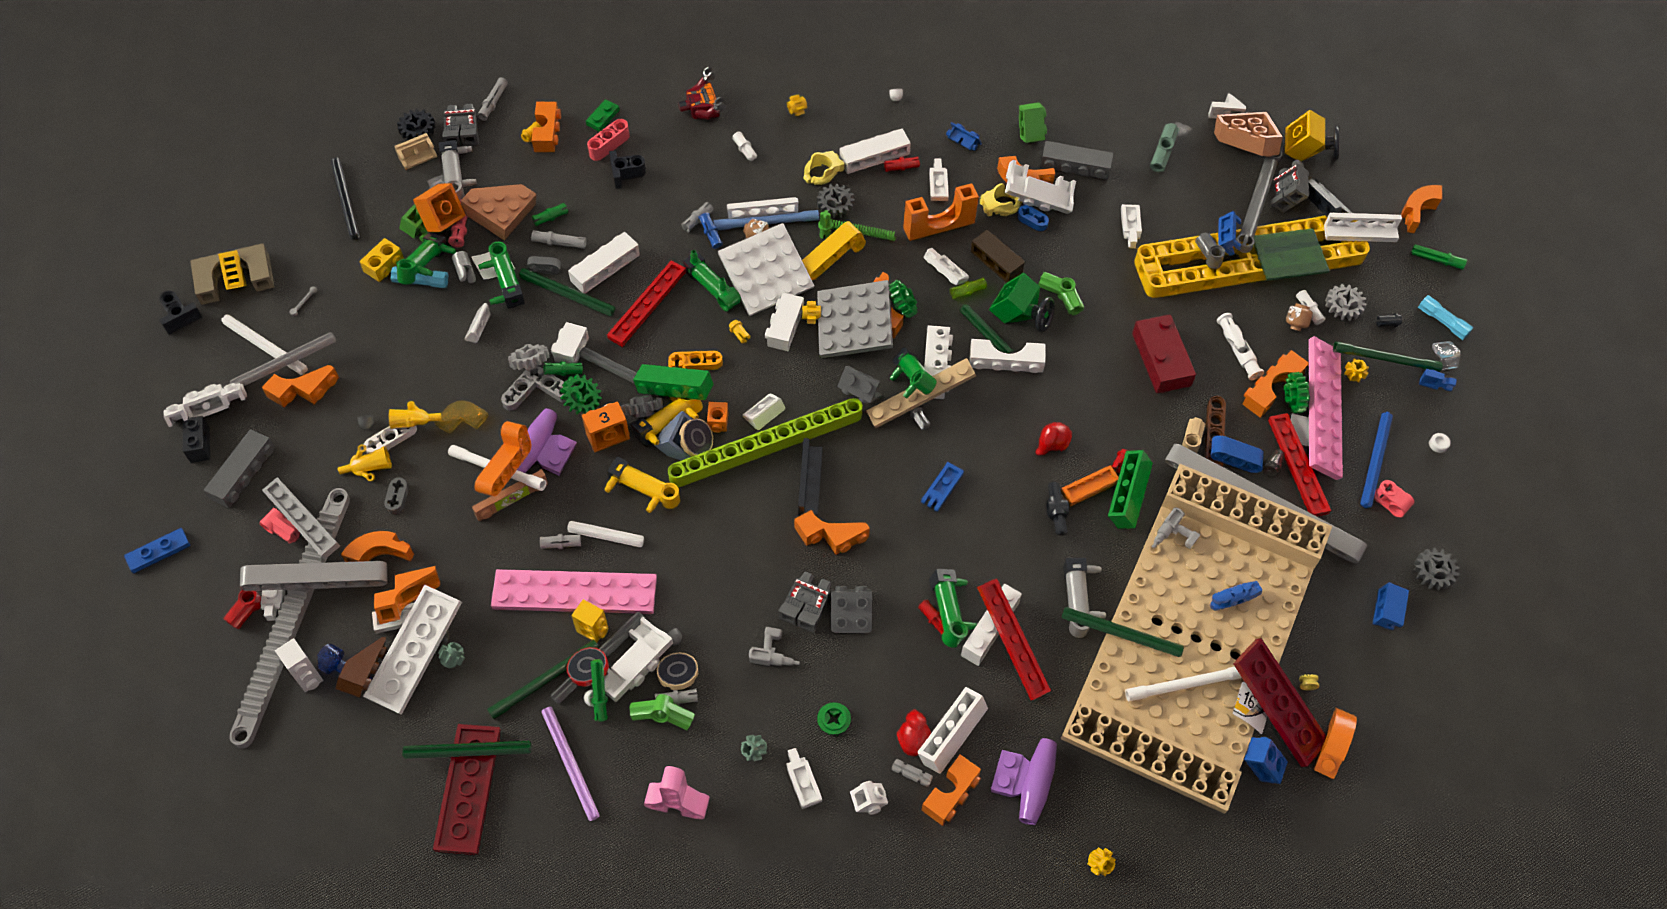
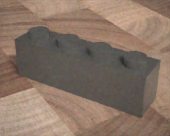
M1045 141L1040 168H1054L1057 171L1108 180L1113 153Z
M250 429L203 490L208 498L230 508L238 500L243 489L249 485L255 473L261 469L267 457L273 453L275 447L270 438Z

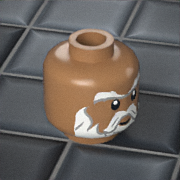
M752 219L749 223L745 224L744 234H746V238L770 229L767 222Z
M1296 303L1295 306L1289 308L1286 322L1291 325V329L1301 331L1302 328L1309 327L1313 312L1309 306Z

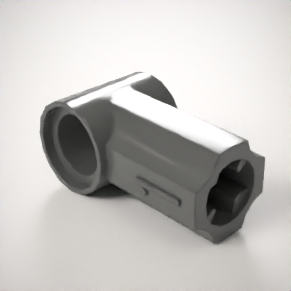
M1210 233L1200 234L1196 238L1195 243L1206 257L1207 266L1212 269L1220 268L1225 256V249L1217 245Z

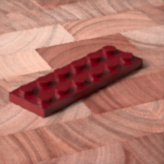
M1255 639L1233 665L1300 766L1307 767L1321 751L1326 735L1263 639Z
M458 724L454 744L499 742L501 729L500 727ZM496 755L451 757L433 845L434 852L478 855Z

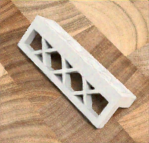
M798 198L727 204L728 219L798 213Z
M1329 213L1324 224L1326 240L1397 242L1399 239L1397 227L1402 217L1401 215ZM1333 219L1340 220L1338 222H1332ZM1388 221H1394L1393 224L1386 223Z

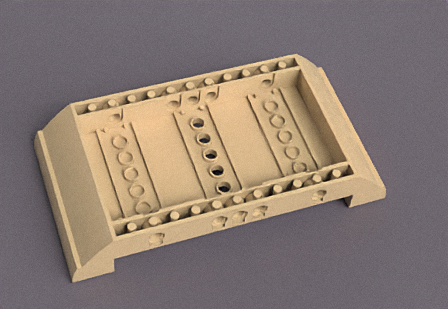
M1179 464L1112 622L1183 645V654L1181 657H1177L1106 633L1061 740L1225 814L1229 809L1242 772L1239 770L1255 729L1233 714L1241 684L1245 682L1243 678L1163 693L1130 702L1126 699L1125 689L1149 686L1235 667L1233 663L1236 660L1230 656V652L1234 651L1241 655L1258 638L1263 639L1279 664L1311 575L1321 559L1332 526ZM1174 507L1180 508L1185 513L1179 524L1201 534L1191 549L1185 546L1188 538L1180 533L1176 535L1171 533L1162 543L1152 548L1157 531ZM1257 581L1263 590L1262 594L1256 598L1233 607L1217 611L1212 610L1210 607L1213 594L1239 584ZM1159 618L1162 621V625L1157 626L1153 624L1152 619ZM1171 627H1179L1182 633L1175 634ZM1191 635H1198L1201 638V642H1194L1191 639ZM1217 643L1221 650L1214 651L1210 644Z

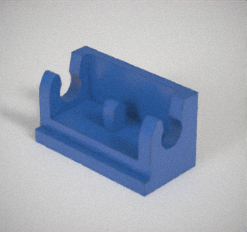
M1234 211L1220 217L1218 227V245L1222 246L1230 256L1235 254L1233 247H1236L1238 250L1241 249L1240 243L1236 241V222L1241 224V219L1235 215Z
M1390 582L1378 590L1373 624L1390 630H1394V626L1402 627L1404 625L1409 590Z

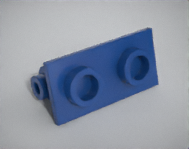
M950 123L952 129H949L946 135L952 141L959 143L963 139L961 146L970 151H975L978 147L977 144H982L977 133L973 131L968 132L959 123Z

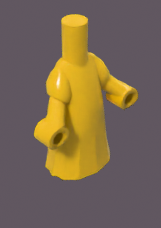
M413 401L407 403L408 410L389 409L390 429L425 425L429 421H442L441 413L428 414L426 411L419 409Z
M363 444L359 445L356 455L350 460V464L338 467L339 474L353 472L357 476L365 477L368 481H374L375 475L367 473L368 471L392 467L387 448L383 446L362 456L363 452L367 451V447Z

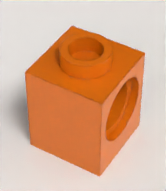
M709 402L707 424L715 433L727 432L729 412L728 403Z

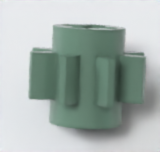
M450 642L447 646L442 645L438 652L440 654L438 657L440 663L447 668H453L456 665L461 666L465 659L463 647L455 642Z
M761 735L746 736L747 741L741 742L742 754L747 757V761L762 760L761 755L767 754V743L761 739Z

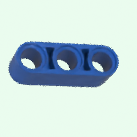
M1215 436L1212 438V459L1251 473L1262 471L1263 450L1225 436Z

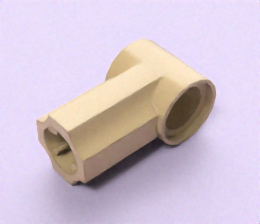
M1196 417L1189 419L1182 446L1195 453H1198L1205 428V423L1202 419Z

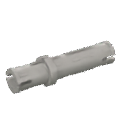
M498 78L489 96L482 102L483 106L477 113V117L480 120L486 121L491 111H494L496 108L495 104L508 84L504 78Z
M533 230L531 236L532 242L547 243L550 246L554 244L582 249L586 247L585 237Z

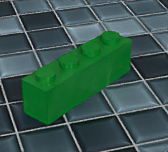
M646 364L641 365L633 379L638 393L706 400L714 385L709 371Z
M1144 450L1126 451L1108 513V517L1118 529L1136 528L1153 462Z

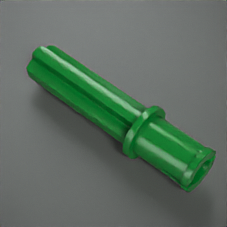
M1416 244L1411 251L1413 255L1461 270L1464 269L1467 259L1454 256L1452 253L1447 254Z
M596 659L591 661L593 687L591 703L594 704V720L605 721L608 719L606 708L608 697L605 696L604 668L602 660Z

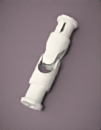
M1225 313L1217 319V323L1222 326L1223 334L1232 346V350L1242 368L1246 369L1248 379L1252 381L1259 379L1264 375V370L1260 369L1257 364V358L1247 341L1243 339L1239 326L1235 325L1232 314Z

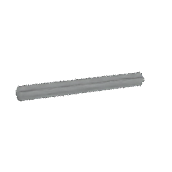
M329 332L230 380V384L240 383L246 386L335 343L336 338Z

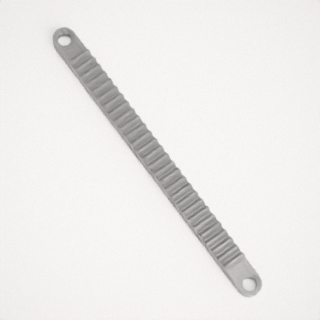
M342 488L333 489L329 493L322 511L319 512L320 516L316 519L334 539L350 503L348 493ZM336 496H344L343 501L339 503L334 502ZM308 542V545L305 546V552L302 553V559L299 560V564L325 563L327 558L324 560ZM315 589L287 590L288 594L285 595V601L281 604L282 608L278 611L279 616L275 618L276 623L272 626L269 639L266 640V647H263L260 662H257V669L253 671L254 676L250 679L251 683L247 686V693H244V700L241 701V708L237 710L238 715L230 732V741L238 748L248 747L255 738L284 666L275 650L293 638L295 639ZM247 732V737L244 741L236 740L239 733Z

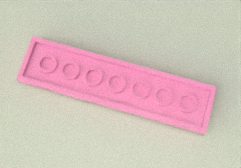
M1314 336L1309 339V466L1338 480L1343 478L1341 353L1333 352V346Z
M496 569L491 607L495 610L574 612L584 599L604 610V613L635 614L640 612L641 614H654L657 576L656 574Z

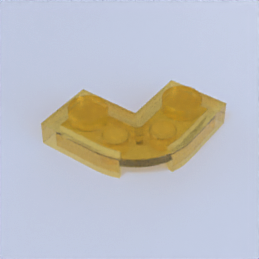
M456 401L447 406L441 413L442 421H434V423L450 434L461 421L478 429L489 415L488 412L472 402Z

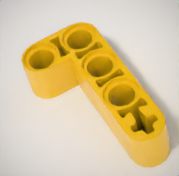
M850 221L842 224L802 260L811 280L818 278L849 249H852L854 252L862 250L866 241L862 233Z

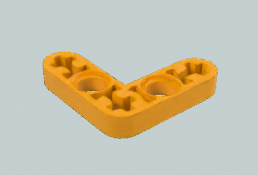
M718 351L674 352L668 359V367H676L675 361L678 359L679 368L695 370L719 369L723 363L722 355ZM693 358L701 360L698 364L691 363ZM670 397L673 402L678 399L677 397Z

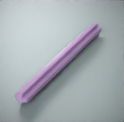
M547 707L542 710L543 717L588 820L593 821L599 817V812L553 708Z

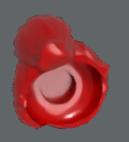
M1053 422L1046 425L1041 431L1039 447L1035 451L1036 455H1045L1050 450L1064 451L1072 440V431L1061 422Z
M913 709L907 714V721L897 731V738L902 750L906 754L917 756V752L928 739L931 731L926 724V717L921 712Z

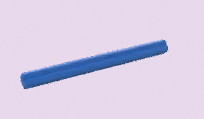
M1390 412L1381 414L1360 503L1364 508H1371L1373 505L1393 415Z

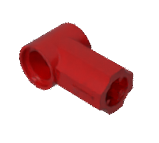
M241 590L238 595V601L223 619L239 630L252 612L261 608V596L256 591Z

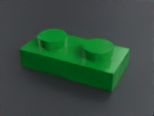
M605 99L586 120V125L599 132L602 131L620 111L619 106Z

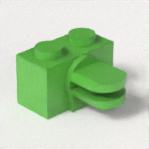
M1039 102L1019 105L1020 138L1025 143L1045 140V134H1047V127L1044 124L1046 109Z

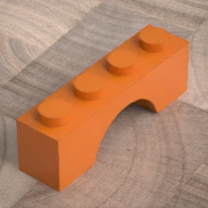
M1292 350L1287 355L1283 354L1277 361L1278 364L1276 366L1272 365L1266 372L1267 375L1265 377L1261 376L1256 381V386L1253 389L1250 387L1244 394L1245 400L1242 405L1260 418L1272 407L1276 399L1272 385L1278 382H1286V378H1288L1290 373L1300 372L1304 374L1309 365V362Z

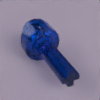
M326 644L317 655L318 669L327 675L334 670L341 673L346 661L342 660L344 651L336 645Z

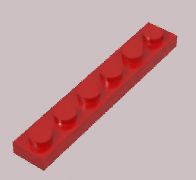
M671 260L610 330L607 338L623 347L684 276L686 268Z
M1288 413L1271 416L1268 422L1308 512L1316 517L1329 514L1331 512L1329 504L1312 467L1309 466L1308 457Z
M993 579L977 587L1030 699L1034 700L1050 692L1051 689L998 579Z

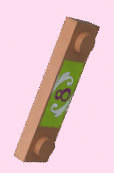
M542 469L532 474L547 482L546 475ZM517 482L502 490L496 497L491 496L472 506V509L478 521L490 518L494 513L525 496L540 490L529 487L522 482Z

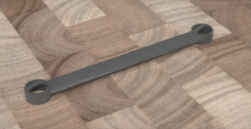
M1281 150L1279 155L1264 156L1261 172L1240 235L1236 239L1241 245V249L1238 251L1242 253H1248L1253 248L1254 236L1276 167L1282 158Z

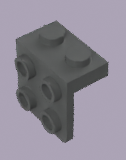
M845 366L837 386L842 389L844 394L850 396L853 394L859 397V401L866 404L872 403L882 396V394L877 392L881 381L850 366Z
M835 586V589H831L832 632H871V589H867V586H855V589H847V586Z

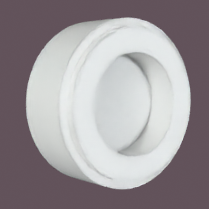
M1437 433L1430 439L1429 446L1433 451L1443 453L1449 448L1450 439L1444 434Z

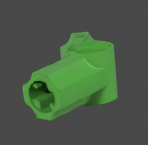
M1047 272L1043 273L1038 285L1057 294L1058 298L1063 301L1069 314L1077 315L1084 310V305L1075 289L1076 284L1073 279L1068 277L1061 279Z
M665 694L658 695L655 700L632 702L630 704L632 720L653 719L659 723L668 721L685 730H688L695 715L693 712L674 704L673 699Z

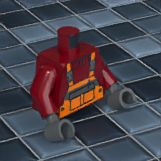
M707 67L703 71L705 77H702L696 85L686 91L687 100L678 102L680 112L690 110L693 119L709 120L712 117H719V110L723 111L726 108L725 101L721 97L716 98L712 84L708 82V80L715 79V73L712 72L710 67Z

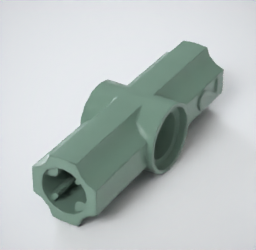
M1170 123L1164 127L1150 164V168L1155 172L1159 173L1165 170L1180 130L1176 124Z

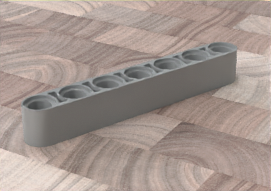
M383 561L246 565L240 569V589L245 591L377 587L388 583L387 563Z

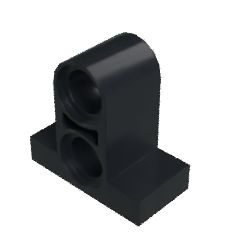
M616 150L609 151L615 189L622 188V180L645 176L646 164L643 156L617 157Z
M165 291L160 295L159 300L168 315L159 319L168 335L203 318L194 302L184 307L175 292Z

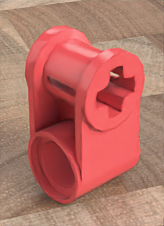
M1390 480L1383 481L1379 488L1376 489L1375 501L1396 517H1403L1414 505L1413 497Z

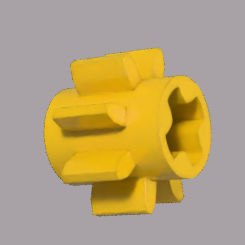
M799 94L789 97L790 101L787 102V108L790 114L794 113L795 116L805 114L804 109H807L805 98L803 96L800 97Z
M807 301V306H802V319H807V324H816V319L821 318V306H816V301Z
M1354 358L1352 363L1347 362L1345 366L1346 371L1344 375H1347L1350 381L1360 382L1362 378L1366 379L1369 374L1367 372L1369 366H1366L1363 360H1356Z
M1098 847L1096 850H1093L1088 857V865L1092 867L1091 872L1097 876L1100 874L1103 876L1110 874L1115 868L1116 859L1112 857L1113 853L1106 848L1102 850Z

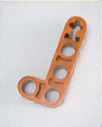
M509 421L502 425L501 437L503 445L477 477L474 486L476 492L496 497L528 456L532 444L525 425Z

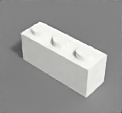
M783 293L781 299L777 300L776 313L772 314L770 319L771 326L765 332L768 347L789 351L802 315L803 297Z
M294 638L275 650L305 693L315 689L319 683L324 681Z

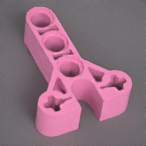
M667 766L665 767L661 783L649 784L644 806L662 812H668L669 808H674L681 811L682 816L704 819L710 797L688 786L683 770Z

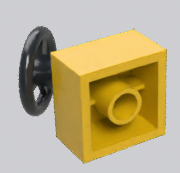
M1309 110L1285 127V154L1295 160H1306L1323 150H1334V159H1339L1338 125L1334 127L1333 137L1325 136V118Z

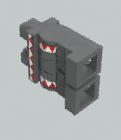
M465 104L464 109L459 110L455 105H448L447 110L444 111V142L449 141L450 138H457L458 147H461V140L463 146L479 145L478 118L473 104ZM474 137V140L468 141L466 138Z
M1295 160L1292 162V167L1281 169L1279 175L1273 178L1275 197L1271 199V205L1283 213L1309 197V171L1304 168V163Z
M804 572L800 579L796 578L784 604L781 605L778 611L779 619L795 626L798 621V627L815 633L826 605L830 600L831 582L821 579L818 586L813 585L814 576Z

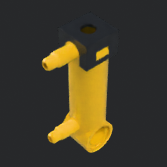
M678 398L647 419L639 418L631 423L636 438L645 446L650 443L658 445L659 440L656 435L681 411H684L693 419H698L697 413L702 410L703 405L701 400Z
M618 456L607 471L609 481L604 490L609 493L616 484L619 486L624 484L651 497L652 500L646 509L648 513H651L659 502L668 509H673L680 503L677 485L665 483L629 465L628 461Z

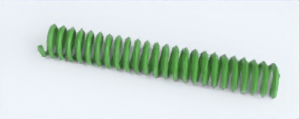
M833 220L832 228L837 230L841 226L840 220L838 221V226L837 220L836 222ZM859 224L857 225V229L863 236L868 235L874 238L890 239V241H895L896 239L894 237L895 231L892 234L891 230L889 235V230L884 232V229H882L881 232L880 228L878 233V228L873 230V227H871L870 231L869 226L867 231V226L865 228L863 225L862 228V225H860L859 229Z

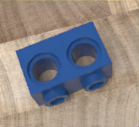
M1267 737L1251 738L1244 758L1245 762L1260 781L1280 784L1288 761L1271 739Z

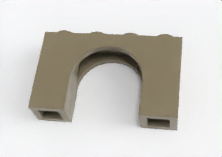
M263 243L235 249L238 251L242 268L249 270L251 282L256 292L275 287L269 254ZM218 254L190 260L195 295L201 305L220 301L218 280L222 275ZM234 256L224 258L225 262L235 260ZM236 264L226 265L227 269L234 268Z

